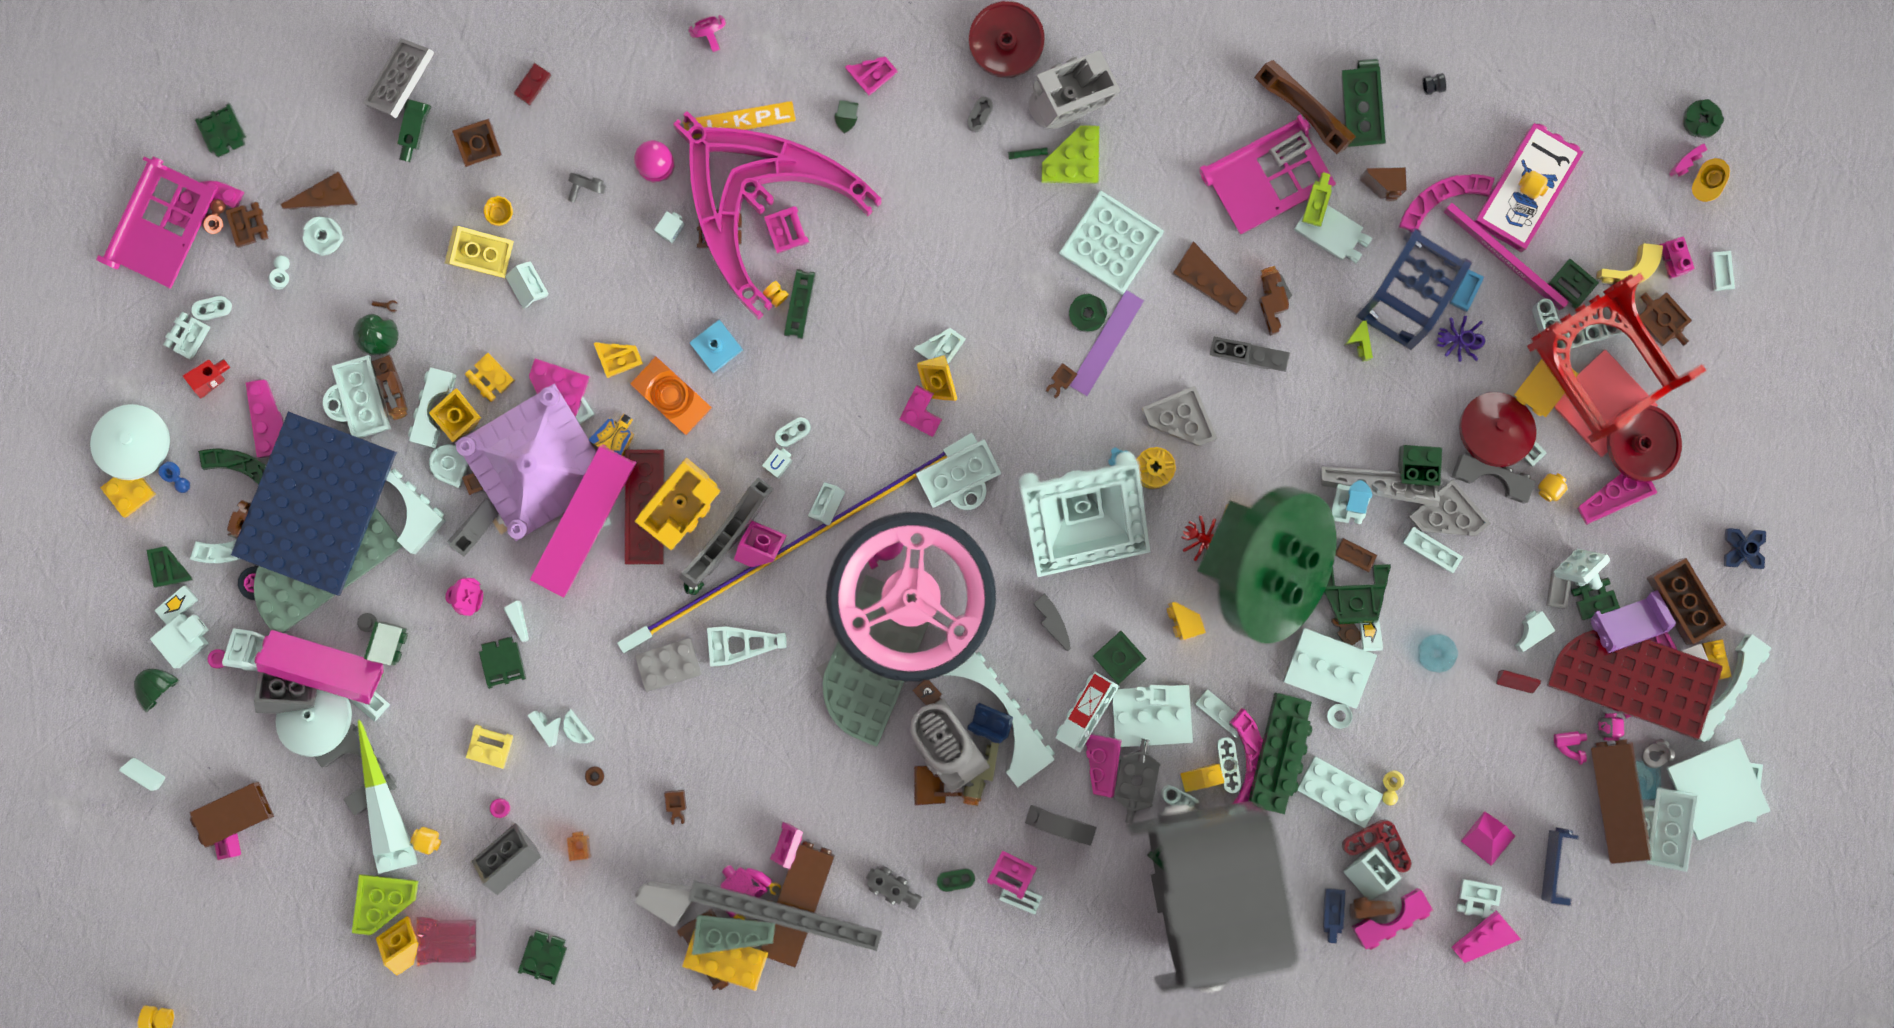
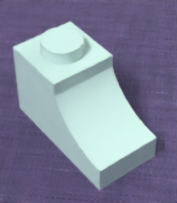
M1534 610L1525 616L1526 619L1522 621L1524 625L1523 636L1514 645L1518 652L1526 651L1555 631L1543 611L1536 612Z

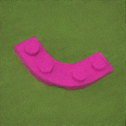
M200 182L217 190L213 200L220 199L231 208L238 207L244 195L243 191L221 182ZM186 189L178 197L174 206L192 214L201 195ZM172 210L168 222L185 229L190 217Z

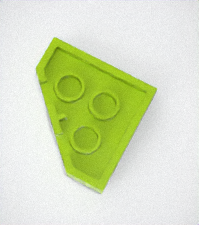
M1079 126L1042 162V183L1098 184L1099 126Z
M360 874L352 933L373 935L416 901L418 881Z

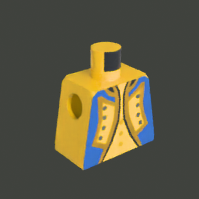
M623 414L618 422L609 418L589 438V441L598 447L604 444L605 447L625 456V449H628L634 437V433L627 429L633 419L626 414Z

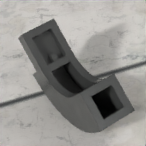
M1030 805L1025 824L1039 830L1090 846L1097 829L1093 825L1055 814L1034 805Z

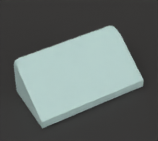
M824 482L808 517L825 525H830L845 491L838 486Z
M376 692L369 705L349 699L374 722L390 706Z
M132 758L119 769L120 772L150 791L159 789L165 780V776L136 758Z

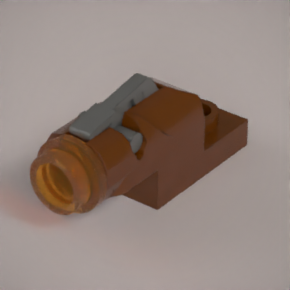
M1275 266L1261 270L1262 275L1260 277L1263 283V291L1267 296H1263L1258 300L1270 336L1280 332L1281 323L1278 317L1275 318V315L1288 310V300L1292 297L1282 274L1279 273V270H1276Z
M391 355L372 361L377 375L375 378L389 416H392L393 420L406 417L408 409L402 393L404 389Z

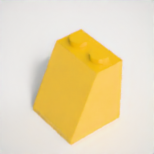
M1541 358L1514 395L1521 404H1528L1532 407V411L1535 414L1547 417L1565 392ZM1573 370L1575 377H1577L1579 373Z

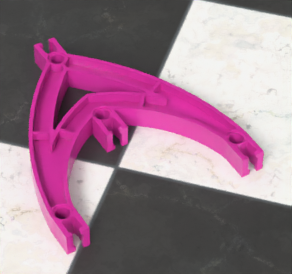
M686 111L683 114V121L685 123L689 122L693 127L686 131L680 126L681 121L679 119L673 125L675 130L690 144L692 193L705 241L728 286L739 301L759 320L764 314L760 310L757 311L752 304L760 300L769 311L772 308V303L754 286L741 258L738 241V221L744 199L761 215L766 209L762 204L759 205L755 199L759 195L764 197L770 206L774 203L773 196L762 184L782 181L805 182L834 190L852 200L867 216L873 210L863 200L869 197L879 207L882 199L857 175L813 149L761 132L733 128L703 127ZM695 134L702 135L699 140L693 139ZM710 152L741 153L767 158L746 163L731 170L723 189L719 213H717L711 186ZM749 186L755 188L752 193L746 192L745 189ZM856 188H861L863 192L861 194H855L853 190ZM746 291L753 292L751 298H745L743 294Z

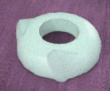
M1344 704L1333 705L1327 714L1328 722L1338 729L1348 727L1353 717L1349 706ZM1336 711H1343L1346 714L1345 720L1337 721L1334 716Z

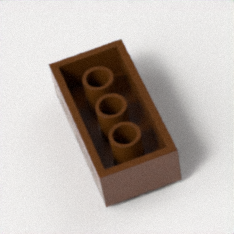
M1687 558L1678 559L1647 577L1654 591L1658 590L1676 622L1675 627L1686 645H1693L1726 626L1725 621Z

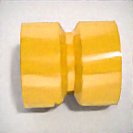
M145 1005L139 1014L138 1028H172L174 1010L168 1008H160L158 1010L157 1007Z

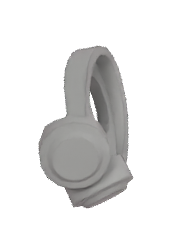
M1657 739L1655 744L1648 746L1642 753L1643 763L1650 768H1659L1667 762H1672L1675 758L1674 750L1669 748V743L1664 739ZM1650 752H1663V755L1659 757V761H1652L1649 757Z

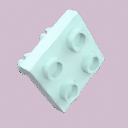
M1576 549L1554 571L1556 578L1574 581L1576 586H1583L1589 582L1590 588L1597 590L1603 585L1598 572L1610 560L1606 554Z

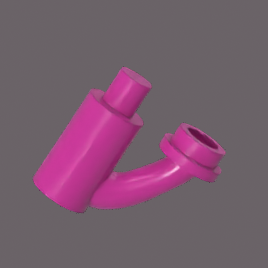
M1578 731L1554 734L1555 747H1558L1562 754L1577 760L1579 765L1587 762L1585 751L1577 750V753L1567 748V746L1580 745L1581 741H1587L1586 733L1579 734Z

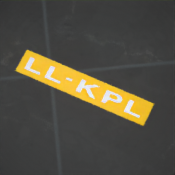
M793 101L695 118L703 127L742 130L796 121ZM683 121L684 129L689 131L693 126L689 122L685 123ZM695 134L693 139L701 138L702 135Z

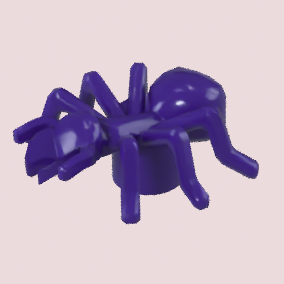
M1464 316L1460 325L1459 335L1454 327V320L1450 317V328L1455 335H1452L1447 329L1439 328L1440 331L1444 332L1438 333L1442 338L1438 337L1437 340L1444 344H1437V347H1445L1450 342H1453L1454 344L1445 353L1446 357L1459 345L1457 351L1459 362L1462 361V348H1465L1468 356L1478 361L1477 356L1471 353L1469 348L1471 350H1478L1485 345V337L1481 334L1473 333L1483 321H1479L1470 330L1464 331L1467 316Z

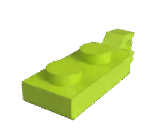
M1321 173L1319 181H1315L1312 185L1302 222L1321 227L1332 192V185L1328 184L1331 174Z

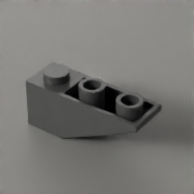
M486 498L447 541L449 545L465 557L499 514L495 506Z

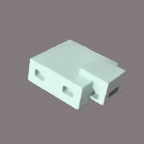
M179 614L150 640L173 668H180L209 644L203 637L209 629L197 615H192L188 618L185 614Z

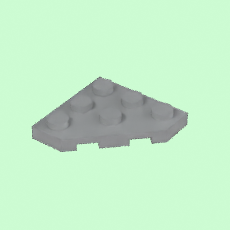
M1196 386L1142 407L1148 425L1197 446L1217 439Z
M1451 480L1439 490V506L1421 505L1408 517L1421 532L1477 536L1491 524L1454 480Z

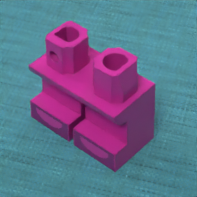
M1684 236L1659 244L1663 246V261L1671 259L1664 263L1669 279L1688 274L1695 269Z

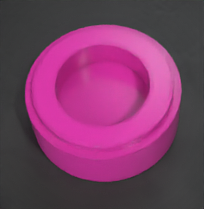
M221 649L211 651L207 658L209 665L216 669L225 667L222 663L225 651Z
M496 799L490 805V812L496 818H503L509 814L510 804L506 799Z

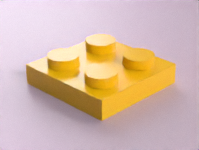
M113 477L100 487L123 518L128 517L156 495L144 478L122 480Z

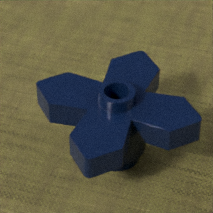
M1728 528L1725 530V541L1734 549L1724 555V567L1736 568L1745 560L1750 569L1765 568V557L1759 550L1760 546L1766 543V531L1752 530L1745 537L1740 529Z

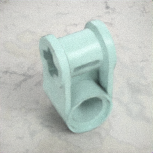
M1172 785L1164 786L1161 790L1162 799L1172 806L1187 804L1188 807H1194L1199 802V800ZM1173 789L1175 791V797L1173 799H1167V791Z

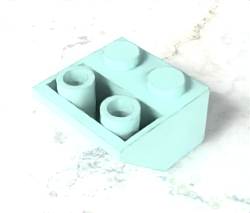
M1373 846L1343 871L1364 897H1368V901L1388 891L1402 878Z

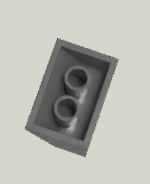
M514 823L476 856L472 863L483 885L498 895L539 860L541 855L530 838L518 824Z

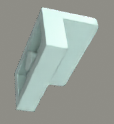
M531 262L515 266L506 275V279L522 308H527L533 301L543 299L548 295Z

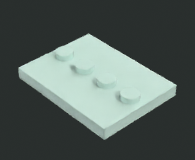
M1303 628L1283 682L1357 709L1377 654L1363 651L1361 648Z
M1189 685L1169 686V705H1149V699L1142 702L1136 701V698L1143 697V692L1136 691V688L1117 689L1112 698L1115 739L1122 740L1121 747L1140 746L1141 738L1145 739V741L1146 739L1150 740L1149 745L1193 743Z

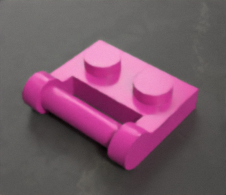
M797 206L764 217L777 254L809 243L797 214ZM784 217H791L798 239L792 240Z
M783 822L781 826L782 832L770 859L790 869L791 864L795 860L797 847L802 840L803 831L789 823Z
M1002 850L987 883L995 884L1017 895L1016 897L1022 900L1037 867ZM1001 872L1023 883L1021 888L997 877L998 873Z

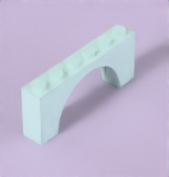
M395 468L393 470L390 469L386 480L400 491L407 507L406 525L397 541L411 554H416L447 520L443 518L444 513L439 508H433L429 505L431 501L426 496L415 492L417 488L409 481L406 483L401 479L403 475Z

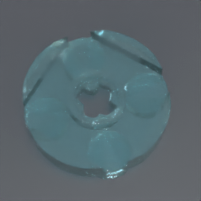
M1441 634L1427 636L1418 647L1420 664L1431 672L1440 673L1449 670L1455 664L1458 656L1455 643L1449 637ZM1434 649L1442 650L1441 658H1434Z

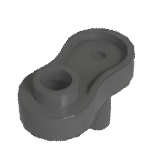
M570 173L568 181L573 183L568 201L575 203L580 186L604 194L606 185L603 184L604 181L593 177L591 180L582 175Z

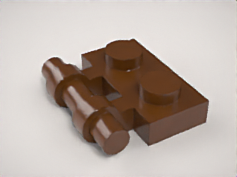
M258 202L251 203L252 210L248 212L244 205L226 210L234 242L238 248L256 243V234H260L261 240L269 239L267 234L269 230L267 225L264 224L263 210L259 207ZM251 218H255L257 224L256 227L252 228L250 222Z

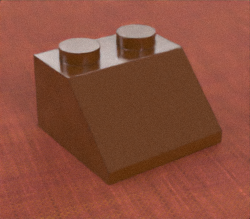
M1406 167L1367 168L1360 176V180L1379 198H1386V201H1396L1407 190Z

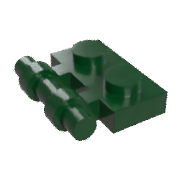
M1608 577L1600 578L1603 585L1600 589H1597L1599 594L1592 597L1589 596L1588 592L1594 589H1591L1589 584L1571 589L1574 597L1581 595L1583 599L1575 602L1581 620L1592 618L1597 611L1604 614L1620 608L1614 590L1606 592L1605 586L1611 584Z

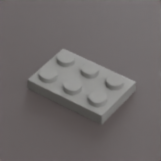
M691 638L635 655L646 692L702 675Z

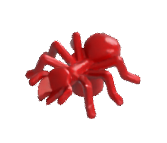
M1201 515L1199 516L1201 533H1199L1196 524L1191 521L1188 523L1193 525L1194 528L1192 526H1185L1184 528L1189 532L1182 531L1185 536L1189 537L1181 536L1182 539L1189 541L1196 538L1198 540L1184 548L1183 552L1201 544L1194 561L1198 560L1203 549L1208 548L1214 534H1211L1215 527V518L1212 520L1207 534H1205V523Z

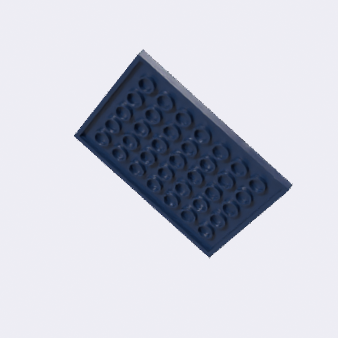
M288 411L231 555L340 596L397 452Z

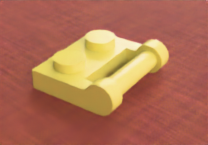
M476 724L466 758L503 769L513 735L483 729L482 726ZM483 736L503 742V748L478 741L479 737Z

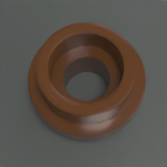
M596 766L590 767L585 773L586 782L592 786L600 785L605 777L603 770ZM594 772L598 774V779L596 780L592 778Z

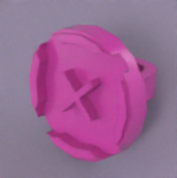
M721 15L717 19L715 16H710L699 20L694 24V28L690 26L688 29L692 38L707 36L713 52L720 50L714 32L726 25V21Z
M464 577L459 579L454 586L449 587L445 599L447 603L452 604L453 609L459 615L471 616L480 609L484 594L483 590L480 589L479 585L481 584L475 578Z

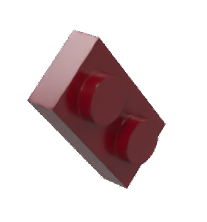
M534 63L513 94L528 105H531L551 74Z

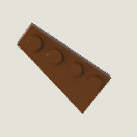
M1193 241L1173 272V275L1237 315L1247 297Z

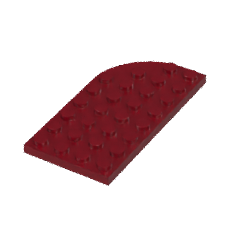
M1591 630L1571 640L1560 651L1555 660L1547 686L1699 740L1723 666L1648 639L1608 653L1607 649L1602 646L1597 631Z

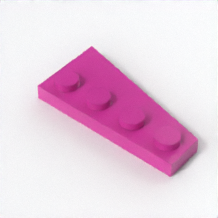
M1621 473L1581 504L1578 510L1585 524L1588 525L1651 497L1658 492L1652 481H1635Z

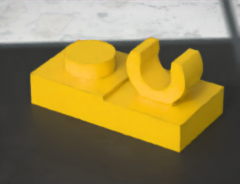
M1723 639L1702 643L1708 661L1723 666L1719 680L1732 677Z

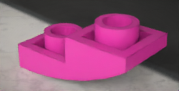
M1705 144L1696 147L1682 157L1670 171V177L1676 174L1680 177L1688 173V168L1694 165L1693 162L1702 158V153L1707 151Z

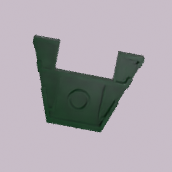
M1391 564L1373 565L1374 584L1335 586L1334 570L1332 568L1324 593L1338 624L1378 622Z

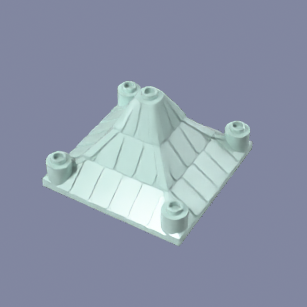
M1120 453L1115 460L1116 466L1088 472L1080 470L1071 471L1061 478L1046 482H1039L1038 477L1033 473L1021 476L1019 485L1023 496L1037 577L1150 552L1139 464L1132 453Z

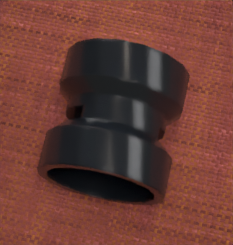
M1443 73L1436 74L1433 77L1430 75L1423 77L1422 83L1425 95H1431L1434 92H1446V79Z

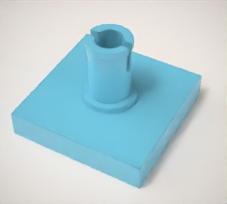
M720 319L689 342L712 373H715L743 351Z

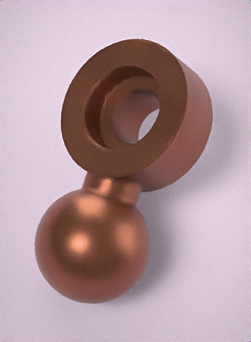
M214 199L211 202L210 210L212 213L205 215L201 223L202 228L211 234L218 233L223 227L219 214L225 211L226 205L220 199ZM210 220H213L212 226L208 225Z

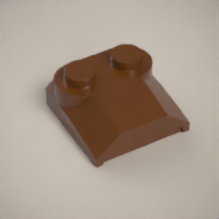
M490 119L452 130L465 167L502 156Z
M1368 897L1353 899V903L1350 904L1351 919L1396 913L1391 901H1368Z

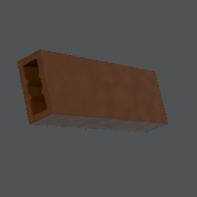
M1627 739L1615 740V744H1607V741L1595 743L1596 746L1591 748L1610 864L1651 860L1652 854L1633 742H1627Z
M807 841L800 843L795 853V860L787 872L777 903L815 913L835 857L834 854H831L832 850L821 847V850L814 848V844ZM775 924L773 943L762 945L760 950L768 953L767 958L796 968L808 932Z

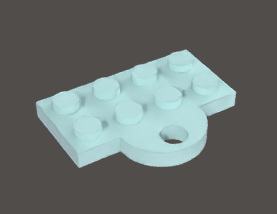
M367 355L333 365L332 369L337 384L330 387L324 395L323 408L326 414L333 420L348 422L351 435L358 438L391 429L375 378L376 374L371 357ZM333 400L338 402V408L335 411H331L329 408V404Z
M985 439L916 473L932 508L950 500L956 507L963 510H971L978 507L986 496V485L984 482L1001 474ZM974 494L976 502L968 504L966 502L967 495Z
M1658 787L1655 806L1644 807L1652 858L1647 860V864L1687 872L1698 794Z

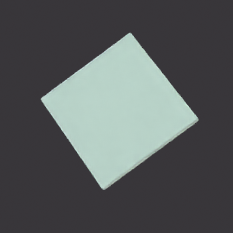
M1100 190L1061 249L1059 255L1123 295L1164 231Z
M1739 738L1666 767L1676 791L1699 795L1693 830L1697 840L1704 839L1770 812V808Z

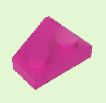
M886 56L872 61H863L856 65L850 64L845 67L847 72L868 96L898 73Z

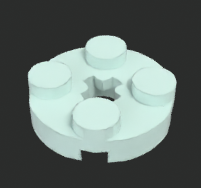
M315 217L309 220L304 227L303 242L305 246L313 253L321 256L336 251L343 241L340 226L331 218ZM321 231L327 233L325 240L318 239Z

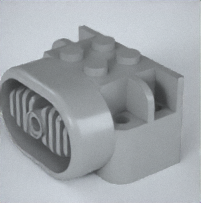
M1099 50L1078 59L1073 57L1066 64H1055L1050 70L1037 74V80L1033 84L1034 92L1029 100V109L1032 117L1038 124L1049 129H1057L1084 117L1091 111L1105 106L1121 90Z
M944 698L935 704L924 706L916 712L910 727L911 735L916 743L914 747L923 759H926L924 762L934 775H939L951 793L990 768Z

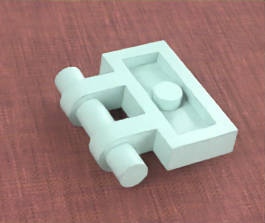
M181 312L179 318L176 317L175 325L171 332H168L165 336L167 339L163 345L171 348L174 342L177 343L173 351L192 360L211 327L193 317L187 323L186 320L189 315ZM182 327L185 328V330H184V332L182 333L181 337L178 338L177 336H178L180 330L182 329Z
M1338 484L1331 508L1334 520L1349 523L1350 517L1355 518V523L1361 524L1366 513L1346 510L1349 497L1348 492L1351 486Z
M1462 879L1459 898L1465 899L1466 904H1457L1456 911L1463 912L1464 915L1471 916L1473 914L1486 919L1495 912L1490 910L1491 905L1499 906L1502 887ZM1474 901L1483 903V907H1473Z

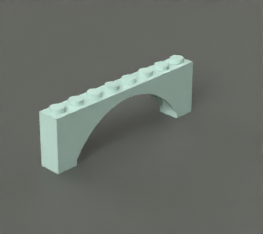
M974 653L958 668L944 675L964 677L981 683L997 695L1006 707L1009 715L1013 717L1014 751L1010 768L1006 770V773L1018 788L1055 759L1052 756L1055 753L1049 745L1046 747L1041 742L1043 739L1042 735L1037 729L1035 731L1032 730L1029 726L1032 722L1027 715L1020 714L1018 711L1020 708L1019 704L1014 698L1009 699L1006 695L1009 691L1004 684H998L994 679L997 675L991 667L987 669L983 664L986 660L981 653Z

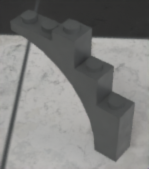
M758 477L748 487L719 530L695 559L681 572L678 578L692 589H695L719 566L726 553L737 543L745 528L756 518L773 488Z

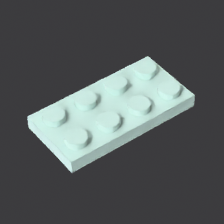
M1316 756L1311 761L1298 788V791L1363 828L1367 826L1383 796L1380 792Z

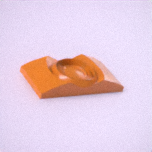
M655 357L630 383L685 435L712 409L707 402L658 357Z

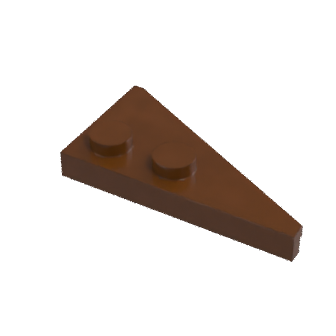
M336 172L280 205L283 209H298L308 207L325 208L327 206L339 207L341 205L356 206L358 203L341 173Z

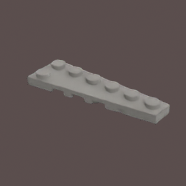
M1321 467L1320 470L1321 486L1337 488L1338 484L1351 486L1353 483L1362 480L1370 487L1372 495L1420 503L1425 506H1439L1440 503L1438 486L1401 484L1400 474L1397 471Z

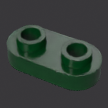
M968 868L942 872L937 878V886L944 892L969 888L975 882V874ZM964 874L969 876L968 881L962 880ZM944 878L950 879V883L948 885H945L943 883Z

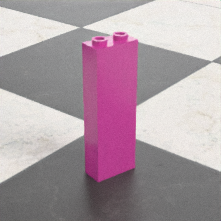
M271 630L269 636H265L262 644L263 648L261 652L256 654L254 661L259 672L368 705L384 672L382 663L366 660L364 657Z

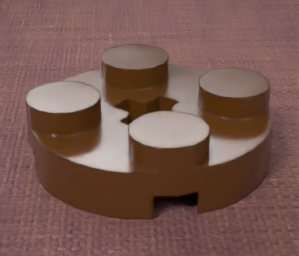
M241 500L237 504L240 508L237 512L233 511L230 517L227 531L231 533L228 536L235 539L238 538L248 514L250 502Z

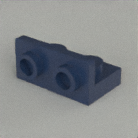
M978 703L975 707L973 720L967 726V730L977 736H983L993 743L1000 744L1009 737L1013 717Z

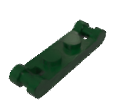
M800 269L796 270L784 336L790 337V335H793L799 339L804 338L816 272L810 271L806 273ZM801 279L808 280L807 285L800 284ZM793 322L799 323L798 329L792 328Z

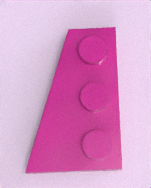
M1091 734L1087 740L1086 754L1087 758H1089V772L1093 794L1110 798L1114 797L1122 740Z
M1496 910L1455 943L1452 949L1464 963H1467L1519 941L1521 938Z

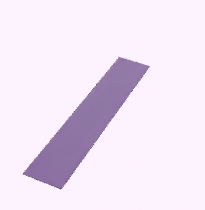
M1127 290L1125 291L1079 368L1078 375L1070 384V387L1088 396L1143 304V299Z

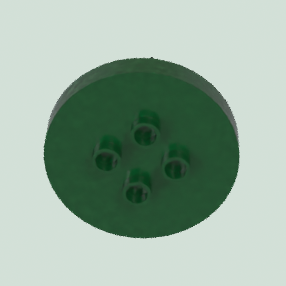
M1289 486L1271 490L1260 497L1251 507L1229 501L1197 572L1219 584L1218 596L1221 613L1231 630L1256 642L1272 644L1289 637L1305 623L1326 589L1334 564L1336 526L1332 511L1321 497Z

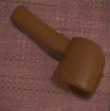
M394 300L388 303L372 301V306L387 308L390 312L395 313L397 310L390 309V305L398 303Z

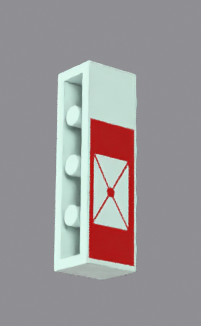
M1097 672L1089 676L1085 689L1079 693L1076 704L1067 713L1066 721L1057 730L1056 739L1078 752L1082 751L1119 688L1117 684Z

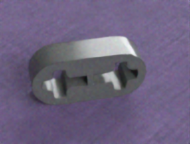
M979 98L970 113L967 125L972 132L981 131L993 109V102L990 98ZM987 102L989 109L985 108L983 113H981L980 103L984 104ZM977 116H980L979 123L981 125L973 127L971 120L975 121Z

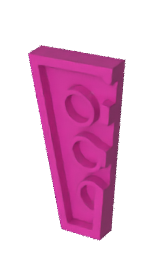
M267 380L245 382L257 458L268 457L272 453L284 423L283 418L275 404L276 401Z

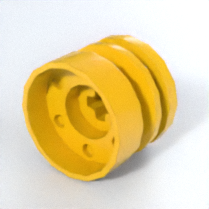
M1150 447L1137 457L1141 486L1148 489H1159L1168 484L1174 477L1176 471L1175 460L1166 449ZM1154 463H1157V466L1160 467L1156 472H1154L1153 468H1150Z

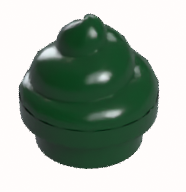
M684 582L685 593L697 595L702 586H704V582H701L695 589H692Z

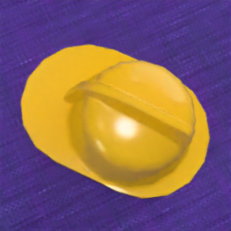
M1713 158L1703 163L1692 185V193L1696 199L1709 202L1720 196L1730 176V168L1726 161Z

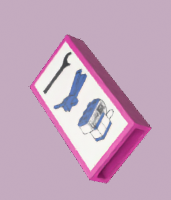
M1534 123L1529 127L1474 219V222L1487 233L1522 253L1527 249L1584 152L1580 150L1578 145L1564 141L1561 135L1547 131L1544 125ZM1532 170L1545 176L1548 180L1546 186L1549 187L1543 197L1539 195L1536 199H1531L1521 193L1520 186L1518 185L1523 175Z

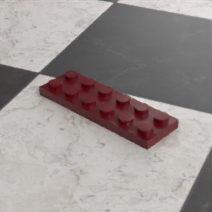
M625 449V457L637 462L625 484V565H664V544L636 523L635 520L665 482V450Z

